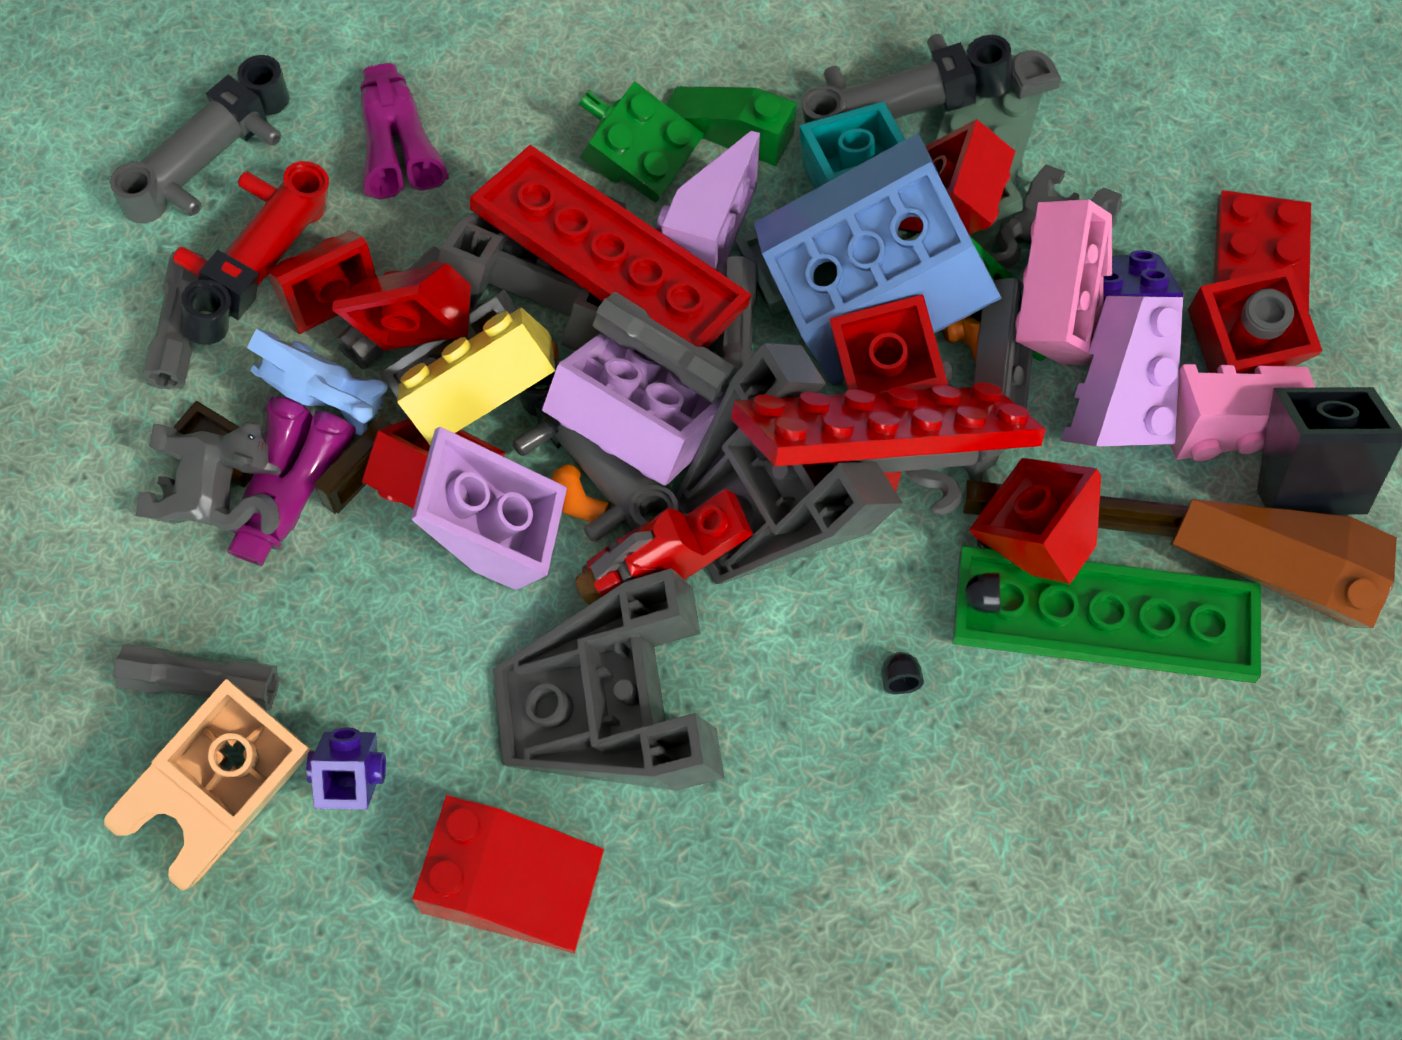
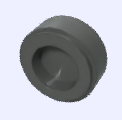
M1261 289L1254 292L1248 298L1241 311V321L1244 328L1251 335L1260 339L1279 337L1286 331L1294 317V308L1290 299L1282 292L1274 289Z

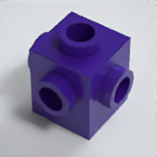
M351 727L324 732L316 750L308 753L306 777L307 782L312 783L314 809H368L376 785L384 784L386 755L385 752H377L376 732H360L358 729Z

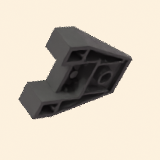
M609 197L610 199H612L613 201H615L616 203H618L626 209V203ZM472 213L457 222L442 245L437 262L448 263L471 284L470 308L474 309L490 283L570 316L560 344L576 351L600 334V332L593 329L592 324L596 311L603 301L476 213Z
M764 343L733 376L675 496L678 501V511L687 515L724 489L736 494L754 535L706 566L715 584L727 583L868 535L902 504L901 499L877 462L839 463L832 471H830L826 463L774 466L731 420L734 401L754 400L758 395H773L779 398L800 397L802 393H818L826 382L802 345Z
M672 568L626 581L494 667L493 676L503 765L674 791L724 779L717 729L696 713L665 720L654 647L701 634L693 587Z

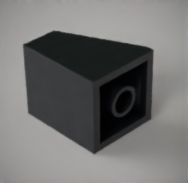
M1374 387L1274 388L1257 492L1264 506L1341 516L1368 514L1402 447V428Z

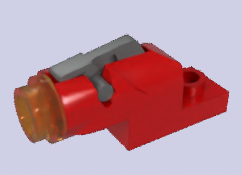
M724 489L687 515L675 509L667 508L638 529L611 542L607 547L586 561V564L582 567V573L576 576V586L583 599L590 605L626 581L670 568L685 580L754 534L736 494Z

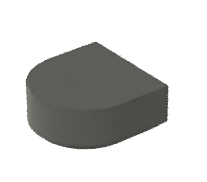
M1028 50L1017 54L1013 58L1011 85L1018 99L1059 88L1061 76L1052 60L1044 53Z

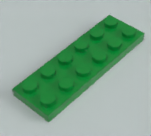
M962 546L959 554L952 644L1256 683L1261 677V583L1086 561L1072 582L1068 584L1032 576L993 549ZM983 573H1000V613L977 612L968 605L965 598V589L972 577Z

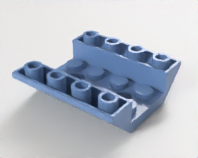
M919 133L754 222L761 253L803 340L831 385H836L844 380L829 318L923 294L934 333L1002 299ZM912 216L922 219L923 231L918 238L912 241L899 238L898 227L904 219ZM824 262H832L836 265L838 271L835 281L825 287L816 285L814 281L816 268Z

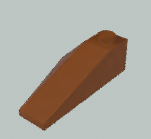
M1192 499L1170 544L1249 581L1261 583V586L1353 628H1374L1395 578L1397 537L1350 516Z

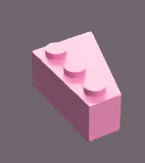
M1089 199L1038 202L1036 218L1031 225L1030 231L1032 242L1028 265L1023 273L1024 291L1021 309L1015 322L1017 332L1015 341L1062 365H1091L1093 356L1089 355L1088 352L1104 305L1103 276H1112V214Z
M1183 364L1179 371L1175 444H1171L1175 459L1180 460L1193 457L1194 461H1207L1223 452L1239 450L1241 454H1250L1263 449L1273 389L1315 387L1308 367L1258 366L1255 369L1256 374L1236 373L1234 365H1220L1217 368L1218 373H1198L1196 364Z

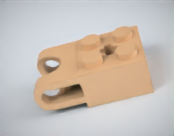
M225 679L152 760L149 768L105 817L104 826L115 836L135 833L143 824L157 814H166L175 818L183 829L184 845L176 860L169 867L168 877L171 883L180 891H185L198 883L307 759L308 753L313 750L238 686ZM242 743L246 748L243 753V757L246 759L242 767L233 765L230 771L227 770L224 765L229 758L224 753V750L230 744L238 748Z

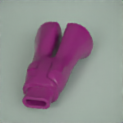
M393 63L366 67L363 70L364 80L360 85L362 117L366 136V158L363 169L365 195L381 200L395 197L401 190H404L403 176L393 144V135H398L401 140L411 188L424 191L440 187L449 179V174L442 157L432 145L424 130L417 106L407 86L405 77L398 73L397 67Z
M282 396L271 397L267 404L264 441L268 445L269 463L280 467L281 472L277 475L253 474L241 501L245 497L257 493L270 496L279 509L280 520L278 528L272 534L265 535L261 529V514L255 513L242 527L232 530L235 536L227 552L239 559L263 566L270 550H278L282 545L280 542L294 530L307 500L315 489L314 483L346 450L356 435V428L334 414L325 411H315L313 416L308 408L294 400Z

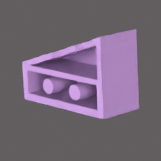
M1106 296L1088 352L1089 355L1093 356L1085 383L1078 384L1074 398L1079 399L1074 419L1071 427L1064 428L1060 441L1090 446L1175 444L1183 297Z

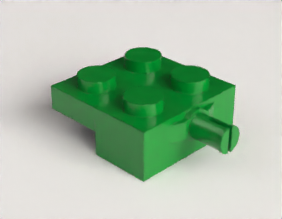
M635 81L623 97L613 102L610 106L590 90L586 92L578 106H581L600 120L597 124L595 135L579 158L614 183L621 177L654 202L659 200L705 135Z

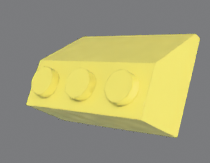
M522 307L511 314L504 311L495 315L483 326L484 331L469 340L466 337L455 340L443 350L441 358L428 366L425 363L417 364L401 377L397 402L430 446L434 431L439 426L456 433L556 371L551 335Z

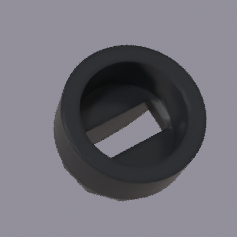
M983 573L972 577L965 589V598L968 605L977 612L1000 613V573Z
M896 652L890 654L884 661L881 677L884 690L892 695L915 692L923 686L924 679L921 666L917 658L910 653Z

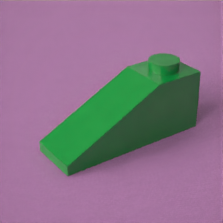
M677 86L666 103L668 107L703 132L705 135L702 139L728 149L750 131L760 133L758 160L777 167L794 136L797 102L756 87Z

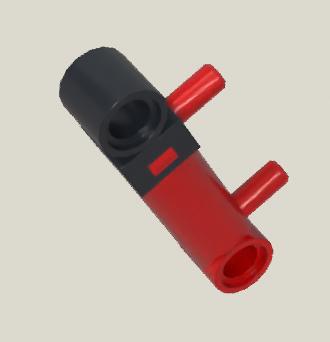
M310 161L292 163L286 168L283 174V183L278 189L248 171L243 172L238 179V186L266 203L225 252L217 250L209 260H206L184 246L176 249L172 257L173 262L199 277L198 281H194L185 287L182 293L181 329L189 340L200 345H211L221 341L229 330L230 316L239 320L255 301L257 287L268 275L266 270L274 267L309 224L317 222L323 216L326 209L329 176L318 164ZM200 311H209V312H212V313H211V314H202V313H200Z

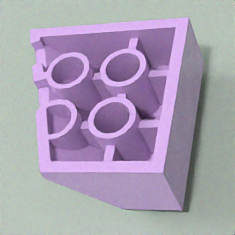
M600 333L558 364L542 411L557 419L564 427L578 432L599 445L606 453L615 455L638 469L645 477L656 480L666 486L693 461L723 397L714 405L685 387L676 375L634 349L623 348Z

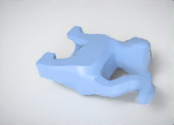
M256 329L247 348L261 356L263 360L258 364L252 365L250 371L255 376L261 377L286 397L306 406L338 408L347 422L356 428V434L360 436L367 430V423L375 420L383 409V394L387 391L388 387L384 381L354 378L345 367L313 352V348L308 344L294 340L291 346L279 340L280 337L271 332Z

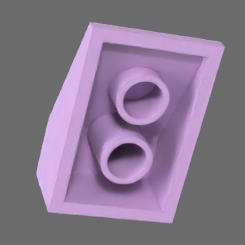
M755 131L747 133L678 188L671 205H664L658 217L656 230L715 270H717L718 262L729 257L735 238H737L757 188L760 133Z
M439 426L434 431L411 520L475 573L518 590L548 575L567 487Z

